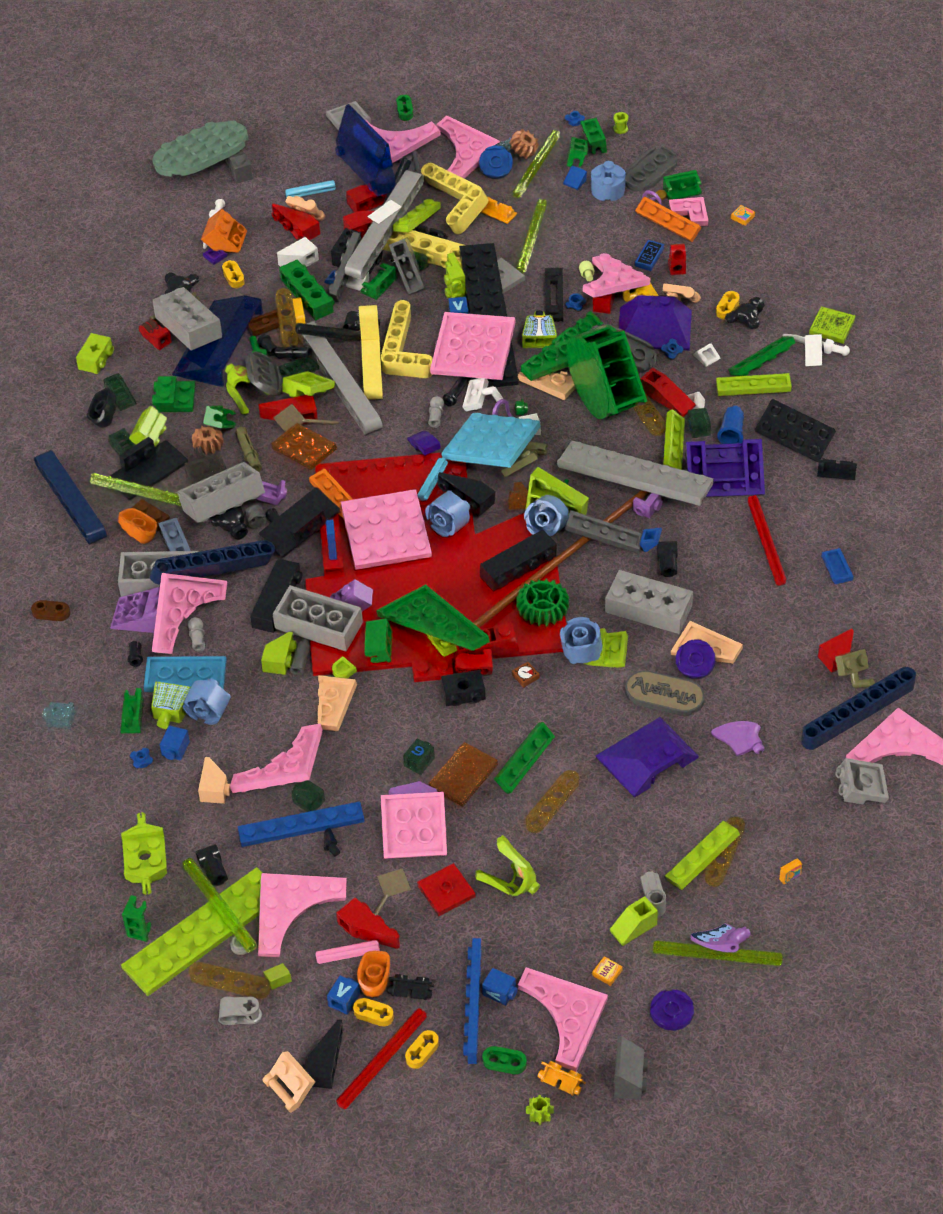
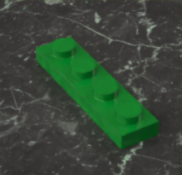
M780 337L729 368L730 375L747 376L750 370L760 368L765 361L773 360L777 357V354L788 351L790 346L796 343L794 337Z
M539 722L494 778L505 793H512L555 738V735L544 722Z

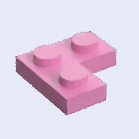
M703 197L669 200L670 210L681 216L688 215L689 220L700 226H708V216Z

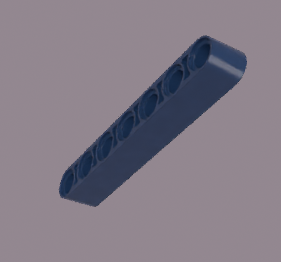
M49 450L34 457L38 470L87 543L90 545L107 537L103 524L54 452Z
M262 540L158 559L152 568L150 579L153 583L160 585L162 573L205 577L264 566L269 563L275 551V546L270 541Z
M910 667L900 668L806 724L802 731L801 742L803 747L809 750L818 748L911 692L915 685V670Z

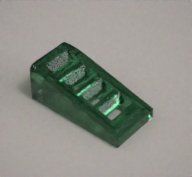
M304 357L279 366L282 378L307 371L313 373L320 369V366L311 357Z
M120 373L104 378V387L111 389L115 393L116 406L120 411L137 404Z
M125 428L108 437L109 444L119 455L136 445L129 439L130 435Z

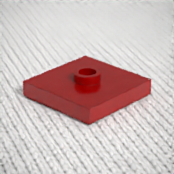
M454 863L417 882V886L438 916L476 897L474 890Z

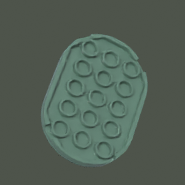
M235 120L217 123L208 122L199 129H193L184 136H178L175 140L162 144L161 148L153 156L154 168L159 174L172 177L173 174L185 176L199 172L242 150L245 147V141L249 140L247 129Z

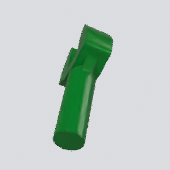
M251 336L249 340L253 349L252 353L260 352L267 356L266 349L259 348L256 336Z

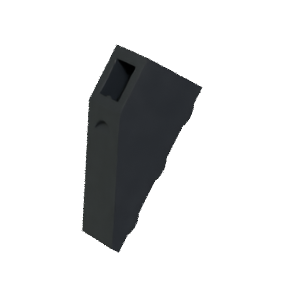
M442 472L438 473L437 486L442 491H452L462 500L467 501L470 505L469 511L476 513L478 516H481L495 504L496 491L482 481Z

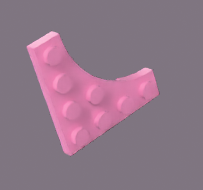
M447 115L436 124L440 132L451 140L456 150V158L447 171L464 179L479 166L480 155L487 147L493 145L500 146L499 140Z
M367 120L352 128L354 134L383 168L441 135L440 130L432 121L421 127L405 131L382 130L374 127Z
M603 253L600 256L592 257V264L603 272L602 276L595 281H591V283L584 284L583 292L593 298L650 285V278L642 272L632 269L631 266L621 263L620 260L610 257L609 254Z
M162 573L152 652L172 654L179 632L178 627L183 619H187L196 610V607L202 603L225 600L227 581Z
M897 708L846 755V758L874 763L881 760L882 757L889 755L911 756V754L926 756V759L943 765V739L900 708Z
M321 724L301 727L299 734L292 742L293 747L287 753L282 752L271 760L272 763L264 768L256 767L245 772L233 774L230 784L232 793L247 792L248 790L264 789L270 786L309 780L323 731Z
M262 873L258 956L279 957L281 944L287 929L306 909L316 904L345 901L346 878Z
M526 967L518 983V990L536 998L550 1012L557 1025L560 1039L555 1063L576 1072L608 1000V995Z

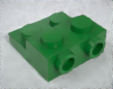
M158 376V381H154V392H156V395H152V405L156 406L158 412H193L196 389L195 381H177L176 376Z

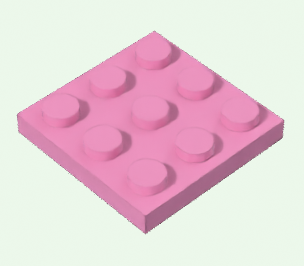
M444 792L381 795L384 859L447 856Z

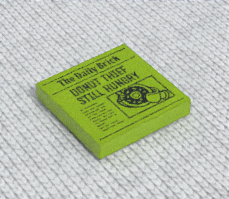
M821 306L809 330V335L822 334L824 339H831L834 342L844 344L855 321V315Z

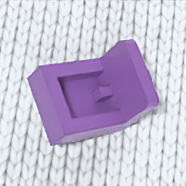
M281 480L278 486L262 481L265 493L261 494L257 500L278 505L287 494L285 481Z
M651 493L646 501L635 497L633 500V511L639 516H645L650 519L653 513L659 511L662 506L661 495Z

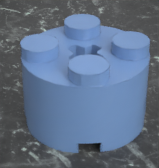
M606 161L604 164L595 167L591 171L592 195L601 201H605V199H610V201L620 199L625 192V170L612 161Z
M447 491L426 507L425 514L427 520L430 519L433 523L431 525L432 529L439 535L447 537L455 534L469 522L470 505L452 491Z
M551 495L542 496L531 503L525 510L524 519L526 520V527L531 534H535L543 529L549 536H553L565 526L569 510L559 498Z
M577 617L569 620L568 624L564 628L562 627L560 631L562 648L566 658L572 664L598 660L603 648L598 624L586 617Z
M208 679V681L198 680L191 686L183 702V709L196 721L200 718L204 719L206 724H217L231 696L214 679Z

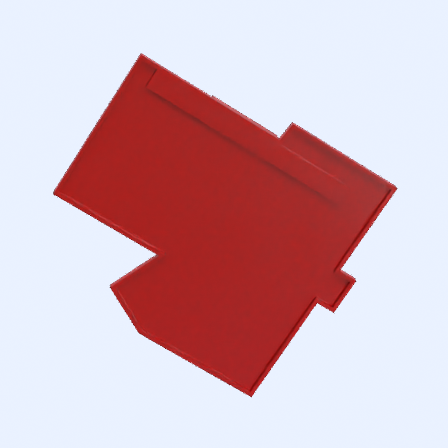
M442 452L429 453L427 455L418 454L315 464V470L317 473L325 468L353 500L415 489L418 494L438 458H442ZM446 460L448 465L443 473L468 478L466 462ZM436 484L427 500L421 501L418 498L432 556L356 570L345 522L339 514L335 515L332 519L334 521L337 559H329L326 524H324L320 528L324 576L305 579L306 590L330 598L333 593H336L355 579L373 589L372 605L362 611L363 623L347 651L310 640L313 676L332 675L333 664L342 656L356 667L357 672L412 667L414 682L441 680V676L453 674L452 663H455L457 655L461 653L455 651L444 657L431 643L425 633L389 620L388 622L392 628L391 662H371L372 657H366L364 653L366 622L384 619L378 617L376 610L424 585L430 587L472 623L550 562L547 561L541 564L535 570L525 573L522 577L509 582L506 586L495 591L480 577L481 563L533 535L526 527L524 513L475 534L473 515L469 511V522L452 536L444 537L432 529L431 525L433 523L430 519L427 520L425 514L426 507L446 493ZM558 566L540 580L544 581L547 578L549 582L555 580L556 584H559ZM515 599L479 627L484 629L504 623H513L519 651L502 656L492 655V659L563 652L560 631L567 623L566 617L563 616L561 621L556 620L555 625L551 622L548 626L545 624L538 626L536 622L531 625L530 620L525 621L523 616H520Z

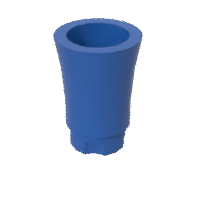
M738 406L728 407L724 413L723 422L717 434L721 444H736L743 441L744 412Z

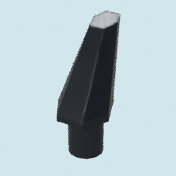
M327 828L324 831V850H329L335 857L340 854V850L336 846L338 842L331 828Z

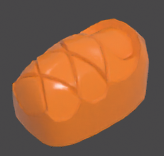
M128 508L119 513L118 523L129 536L142 544L149 543L155 538L157 522L152 517L134 508Z
M368 951L363 955L358 967V983L365 996L379 997L384 993L389 982L390 956L384 951Z

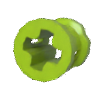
M618 112L614 115L615 125L613 129L617 134H625L628 131V115L626 113Z

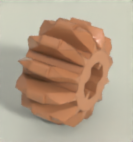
M521 129L512 135L509 142L511 145L510 149L514 150V154H518L520 158L523 156L527 159L536 153L539 146L537 143L538 139L534 138V134H530L529 130L525 132V130Z
M201 425V428L195 429L194 434H192L193 447L199 454L203 452L206 456L209 452L214 454L215 450L220 451L221 446H223V435L217 427H211L210 425L203 427Z

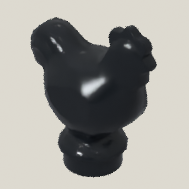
M172 272L166 274L165 282L168 289L165 291V294L182 287L190 292L192 286L199 282V276L190 274L184 277Z
M754 297L748 303L739 304L733 311L727 313L725 320L728 323L738 321L747 325L752 330L759 327V313L762 312L765 304L761 298Z
M241 506L232 507L226 510L225 513L214 515L210 518L213 526H220L223 530L230 532L231 536L237 540L244 538L248 533L247 527L244 524V513Z

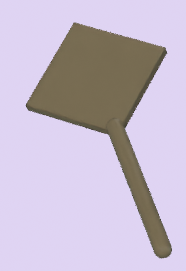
M293 404L273 417L287 435L304 422L338 424V421L305 419Z
M403 868L377 876L384 897L375 910V915H378L388 897L411 890Z

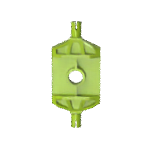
M141 812L142 818L140 813L137 814L138 824L122 832L121 837L125 879L131 883H141L142 893L147 895V891L148 894L152 893V881L162 879L167 874L163 828L146 824V814ZM143 854L150 855V858L147 860L139 859Z

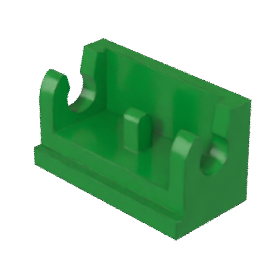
M597 118L580 121L589 145H591L592 153L595 155V150L598 147H601L602 153H607L606 138Z
M571 137L567 153V166L571 167L575 158L580 160L579 167L583 165L585 155L587 156L588 140Z
M696 170L663 177V190L666 192L668 200L702 194L699 187L701 180Z
M382 263L380 267L386 270L380 269L379 273L369 283L363 282L362 286L365 288L360 290L361 293L377 300L397 279L395 266Z
M209 405L206 407L203 424L218 428H235L236 423L232 420H227V414L236 415L233 410L223 408L222 405Z
M387 619L366 622L364 653L366 657H372L371 662L373 663L391 662L392 628Z
M136 688L134 696L129 695L128 690L124 692L121 734L141 733L144 706L141 688Z
M131 895L122 913L127 937L147 942L149 939L148 934L151 930V922H148L146 926L144 918L147 908L146 901H143L142 906L137 908V897Z

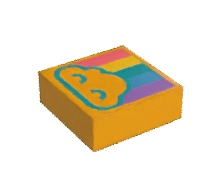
M742 205L731 214L732 220L745 226L755 217V211Z
M798 858L781 867L779 880L783 884L801 875L802 863Z

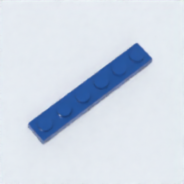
M359 801L238 826L241 846L245 847L324 831L327 828L333 829L363 823L365 821Z
M472 938V947H468V960H471V965H467V979H471V982L466 984V997L470 998V1003H465V1017H469V1023L464 1024V1036H468V1042H464L463 1055L468 1056V1064H477L481 938Z

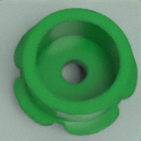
M523 399L516 401L515 414L521 416L527 414V403H524Z

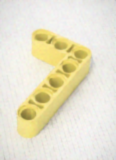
M427 163L422 167L421 173L428 184L460 200L446 217V222L455 234L463 233L487 205L488 198L480 186L433 163Z
M397 301L393 308L381 354L382 371L389 375L429 378L433 375L430 372L433 358L427 354L403 352L411 321V309L408 301Z
M377 305L359 306L364 395L368 400L383 399Z

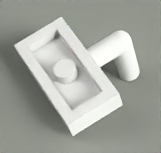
M473 379L469 381L462 407L466 412L482 408L486 395L492 394L496 401L503 399L496 387L487 388L489 383L487 379Z

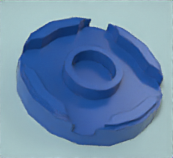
M498 145L487 147L481 153L479 159L480 170L491 179L504 178L510 173L513 165L511 153Z

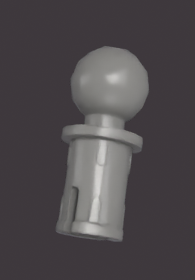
M439 396L433 397L430 401L431 407L429 408L430 418L428 424L433 428L440 426V419L443 414L444 400Z
M194 617L188 621L189 636L192 638L193 650L200 652L205 649L203 639L205 632L202 620Z

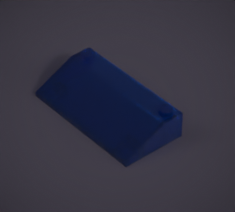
M347 104L336 138L337 147H335L337 156L341 157L365 182L370 191H373L377 196L392 192L396 183L389 144L350 104Z
M243 295L214 300L209 310L220 319L222 338L193 350L187 347L172 375L223 387V370L253 315L263 314L262 301L259 298Z

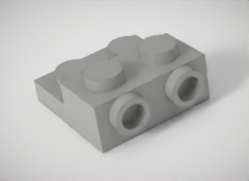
M845 758L840 766L837 767L836 777L840 778L841 781L839 794L843 795L844 802L863 805L866 800L886 803L889 799L883 764Z

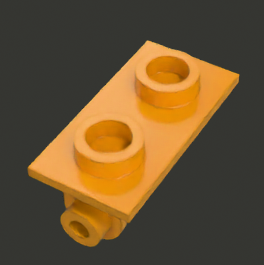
M487 197L488 203L481 211V213L506 224L517 215V212H514L511 206L503 203L497 204V201L490 197Z
M549 1061V1064L541 1063L545 1066V1069H541L538 1073V1078L541 1079V1082L556 1087L558 1080H561L560 1090L572 1096L580 1094L582 1089L579 1086L580 1082L586 1084L581 1079V1074L573 1070H569V1073L562 1071V1066L553 1061Z

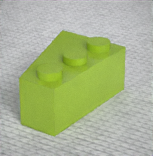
M539 467L530 475L526 509L538 498L551 495L559 498L568 508L569 512L571 510L584 515L587 514L589 501L587 496Z

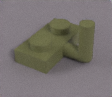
M527 449L520 454L511 468L501 467L504 477L537 460L538 455L534 449L531 451Z
M858 649L835 656L838 675L846 676L850 674L851 683L854 688L870 687L875 684L874 679L859 680L858 672L868 669V658L865 649Z

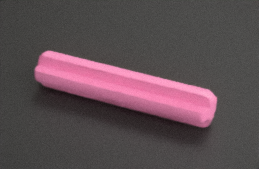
M377 940L317 951L316 960L318 964L362 956L368 951H379V943Z

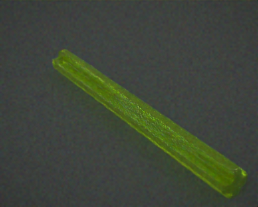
M551 131L512 191L513 197L521 198L559 139V131Z
M540 198L537 202L516 269L522 274L526 272L546 210V199Z
M96 473L91 474V484L181 506L179 496L176 493Z
M192 858L184 860V869L242 946L249 953L256 950L257 943L195 861Z
M654 941L653 953L775 966H781L783 959L782 953L746 949H738L736 952H722L696 944Z

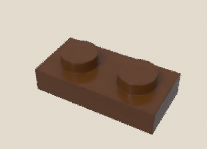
M279 309L245 321L252 336H257L286 325Z
M143 499L132 507L152 517L157 522V532L160 530L158 523L170 520L168 514Z

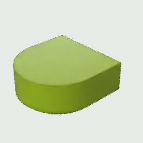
M343 656L332 666L333 675L337 678L347 679L357 672L356 667Z

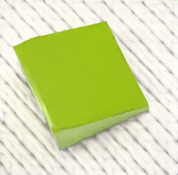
M283 963L263 971L272 990L292 982L291 974Z

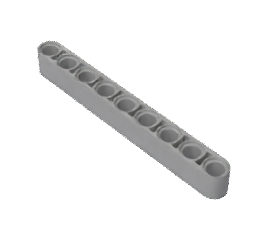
M408 170L404 172L385 202L387 203L392 200L400 205L401 208L379 224L375 221L372 222L345 267V275L358 279L365 278L394 232L393 224L404 216L421 189L424 181L423 174Z
M314 321L307 323L311 325H316ZM297 334L304 346L312 348L311 357L324 376L335 381L334 391L364 435L382 429L383 425L378 413L325 337Z

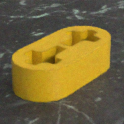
M231 260L224 262L222 265L223 274L228 284L232 288L242 287L245 283L244 275L238 264Z
M728 291L723 295L716 308L718 318L725 319L726 314L733 311L739 305L740 296L737 292Z
M301 297L293 298L292 304L296 324H306Z
M360 998L353 1005L354 1015L360 1020L379 1026H388L393 1022V1009L389 1005L367 998ZM367 1006V1010L360 1012V1008ZM384 1012L387 1013V1016L380 1018V1015H383Z
M427 1030L422 1032L407 1049L405 1058L409 1067L413 1069L422 1067L437 1050L439 1037L434 1031ZM425 1039L428 1041L430 1039H433V1044L429 1042L425 1046ZM419 1053L420 1059L415 1058L414 1060H412L411 1056H417V1054Z

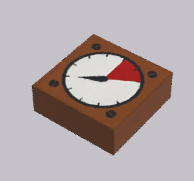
M529 662L512 670V676L523 688L540 678V674Z

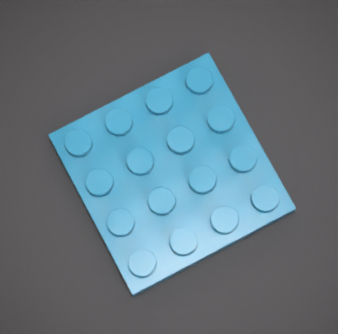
M472 413L443 450L442 457L445 460L511 468L540 429V421Z

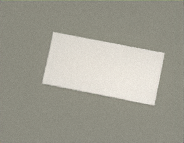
M390 200L367 217L379 224L400 209L401 206Z
M822 334L805 335V366L822 365Z

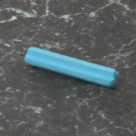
M331 180L286 189L285 194L286 197H303L333 191L336 189L335 182Z
M444 457L438 458L417 494L421 501L429 498L438 482V473H443L448 465V461Z

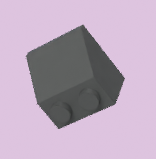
M618 1036L614 1098L641 1100L642 1092H646L647 1078H643V1072H648V1058H644L643 1048L624 1037Z

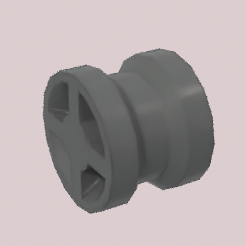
M252 505L246 509L245 516L248 519L250 528H260L267 523L262 506Z

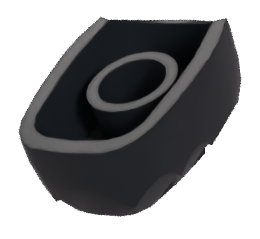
M105 388L94 395L87 417L95 425L101 428L111 425L116 411L115 393L111 389Z

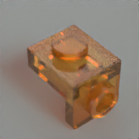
M514 482L513 491L509 492L507 505L509 510L526 509L528 489L525 488L522 482Z

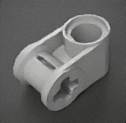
M223 997L220 999L218 1021L223 1025L256 1024L262 1018L259 1002L254 997Z

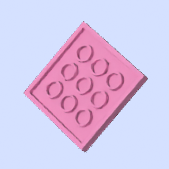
M444 312L430 368L431 374L502 380L515 328V317Z
M416 489L341 502L355 570L432 556Z

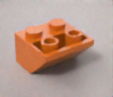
M221 208L208 219L201 240L214 251L223 250L224 252L238 253L241 250L247 229Z

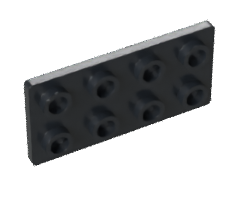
M771 399L755 428V432L815 462H819L836 433L834 428L775 399Z
M147 437L119 455L121 469L108 476L107 479L128 500H131L186 465L188 459L167 440L154 446V440Z
M315 487L260 531L259 535L263 540L273 543L275 551L282 557H285L326 524L327 520H331L340 512V508Z

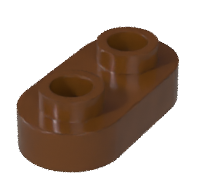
M39 600L31 606L32 615L36 619L64 621L70 616V608L64 602Z

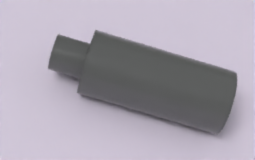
M306 638L297 643L290 667V672L294 675H303L311 649L309 640Z

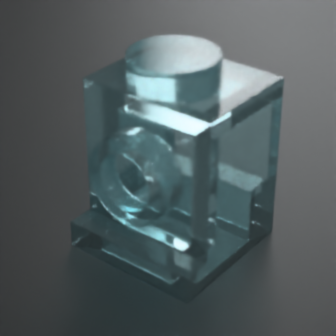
M50 702L49 707H45L43 710V718L46 720L47 727L71 730L76 715L74 703Z

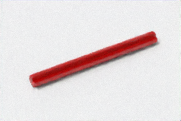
M756 495L749 496L748 505L775 583L778 586L785 585L786 576L759 499Z
M421 1008L415 1010L338 1097L336 1102L342 1109L348 1108L427 1018L425 1011Z

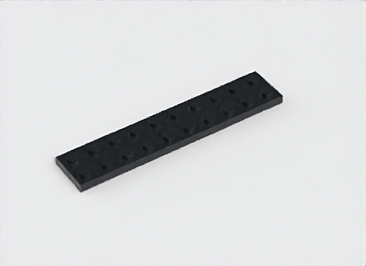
M494 243L459 246L470 314L507 317ZM512 340L502 380L487 379L489 381L487 388L492 386L519 385Z

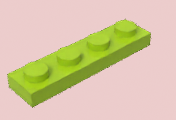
M433 199L424 200L423 203L416 206L404 217L399 218L393 224V231L409 233L441 209V203Z
M789 373L716 378L718 396L791 392L792 388Z
M673 409L667 412L663 465L682 470L685 418Z
M722 821L665 875L667 881L683 890L740 835L738 829Z

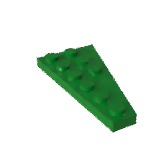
M589 311L585 318H580L576 322L575 326L569 327L552 340L551 345L542 348L541 353L533 355L521 365V372L530 381L568 367V340L571 337L591 330L596 325L599 326L604 323Z
M427 585L376 610L378 617L472 651L490 642L489 636Z

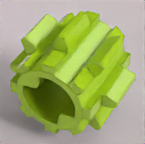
M538 1095L536 1098H530L529 1106L526 1107V1114H530V1122L536 1121L539 1122V1125L544 1121L550 1122V1114L554 1113V1106H550V1098H543L541 1095Z

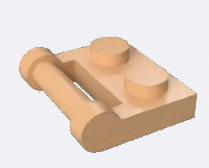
M299 196L287 197L285 202L290 208L307 212L318 221L325 219L324 212L317 208L314 200L304 201Z
M663 284L662 291L668 297H675L679 301H681V298L690 299L693 303H698L701 299L700 294L691 287Z
M288 1051L282 1052L270 1073L263 1078L267 1087L270 1086L286 1104L285 1107L290 1113L299 1108L315 1083L312 1077ZM278 1078L293 1092V1098L279 1084Z

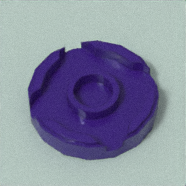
M699 639L687 641V643L679 647L676 653V665L679 671L691 679H701L708 676L716 664V656L712 647L707 642Z
M672 989V991L664 990L654 996L651 1002L650 1015L653 1021L665 1030L676 1031L683 1029L690 1024L694 1016L693 1002L682 991Z

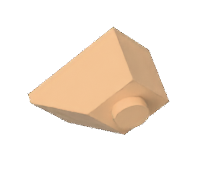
M205 757L198 789L200 802L225 804L226 796H230V784L227 783V777L210 757Z

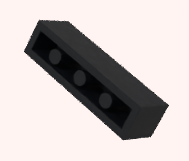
M542 529L481 563L480 577L493 591L502 588L509 582L522 577L525 573L535 570L541 564L551 561L556 557L557 543Z
M277 559L251 613L252 628L271 633L275 632L273 613L288 587L290 585L296 587L297 583H300L303 573L300 572L299 563Z

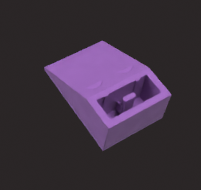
M160 587L119 597L110 628L154 633Z

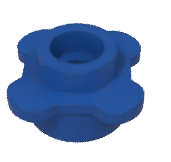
M573 111L569 115H565V120H568L571 126H578L580 121L585 120V116L580 115L578 111Z
M572 294L569 296V302H566V307L580 311L583 304L586 303V299L580 294Z
M670 339L669 343L662 345L661 348L670 359H674L679 353L683 352V347L679 346L675 339Z
M148 748L131 752L130 758L133 759V766L135 768H145L153 762Z

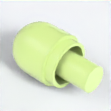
M590 261L581 262L579 265L581 276L586 278L587 281H592L594 275L592 263Z

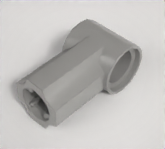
M653 871L646 872L640 877L645 897L658 910L659 917L666 911V894L662 889L659 874Z

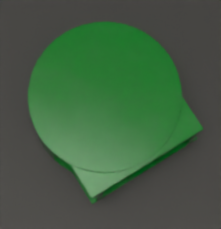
M606 324L571 337L568 340L567 361L573 383L582 402L594 417L605 419L633 408L639 402H648L624 330L617 331L611 325Z

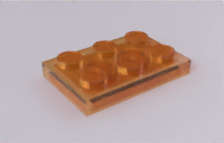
M296 423L271 443L273 450L310 470L337 450L336 443L299 423Z
M463 742L430 781L429 786L437 789V792H444L445 798L463 807L498 766V760Z

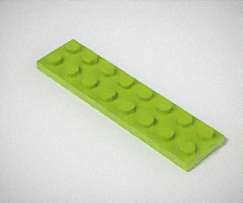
M257 867L121 964L122 969L147 996L151 995L259 916L262 872Z

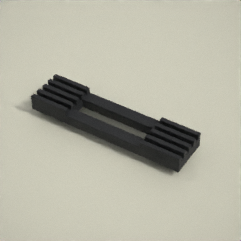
M545 268L546 315L553 317L554 322H564L563 268ZM551 283L553 285L557 283L558 305H551Z

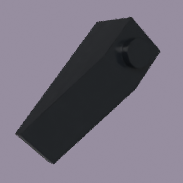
M337 1020L308 1055L307 1063L302 1065L304 1070L315 1081L312 1087L328 1089L333 1087L344 1031L342 1020Z

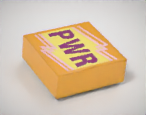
M604 956L593 970L592 976L611 986L622 972V966Z

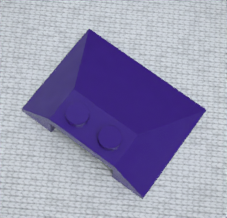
M638 295L620 307L619 329L647 341L654 349H661L662 345L669 343L670 339H675L676 343L683 347V350L690 351L692 310L675 297Z
M762 439L743 440L742 443L705 445V441L686 442L687 471L713 478V485L706 497L765 495Z
M659 717L597 754L596 758L635 798L651 788V778L675 763L684 768L698 759L699 756Z

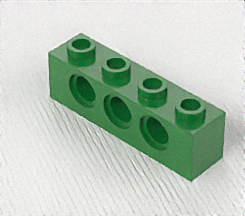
M297 259L279 267L281 281L296 298L301 297L303 307L315 321L334 313L333 305L335 303L332 296H328L324 287L317 283L314 275L308 272L304 264L302 265Z

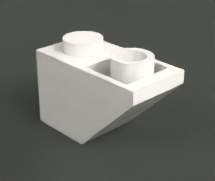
M306 237L277 252L278 265L280 267L297 259L306 267L319 260L318 248Z

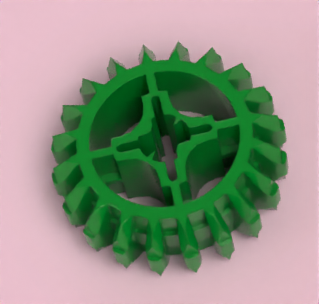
M538 578L537 582L531 580L529 584L524 583L523 588H520L519 594L516 597V607L520 616H523L525 621L530 620L531 625L535 622L538 626L541 624L548 626L550 622L555 625L556 620L561 621L563 616H566L569 608V596L566 588H562L561 583L556 584L555 580L549 582L547 578L544 581Z

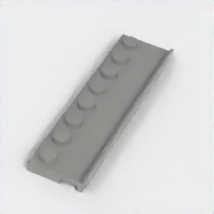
M571 441L560 459L557 460L559 468L701 506L703 498L706 497L713 485V478L576 441Z

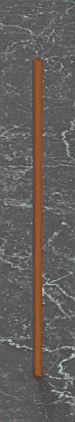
M639 491L603 521L608 523L614 522L633 507L635 497L643 499L650 492ZM582 536L524 583L529 584L531 580L537 582L538 578H543L592 538ZM524 583L473 623L478 628L485 624L516 599Z

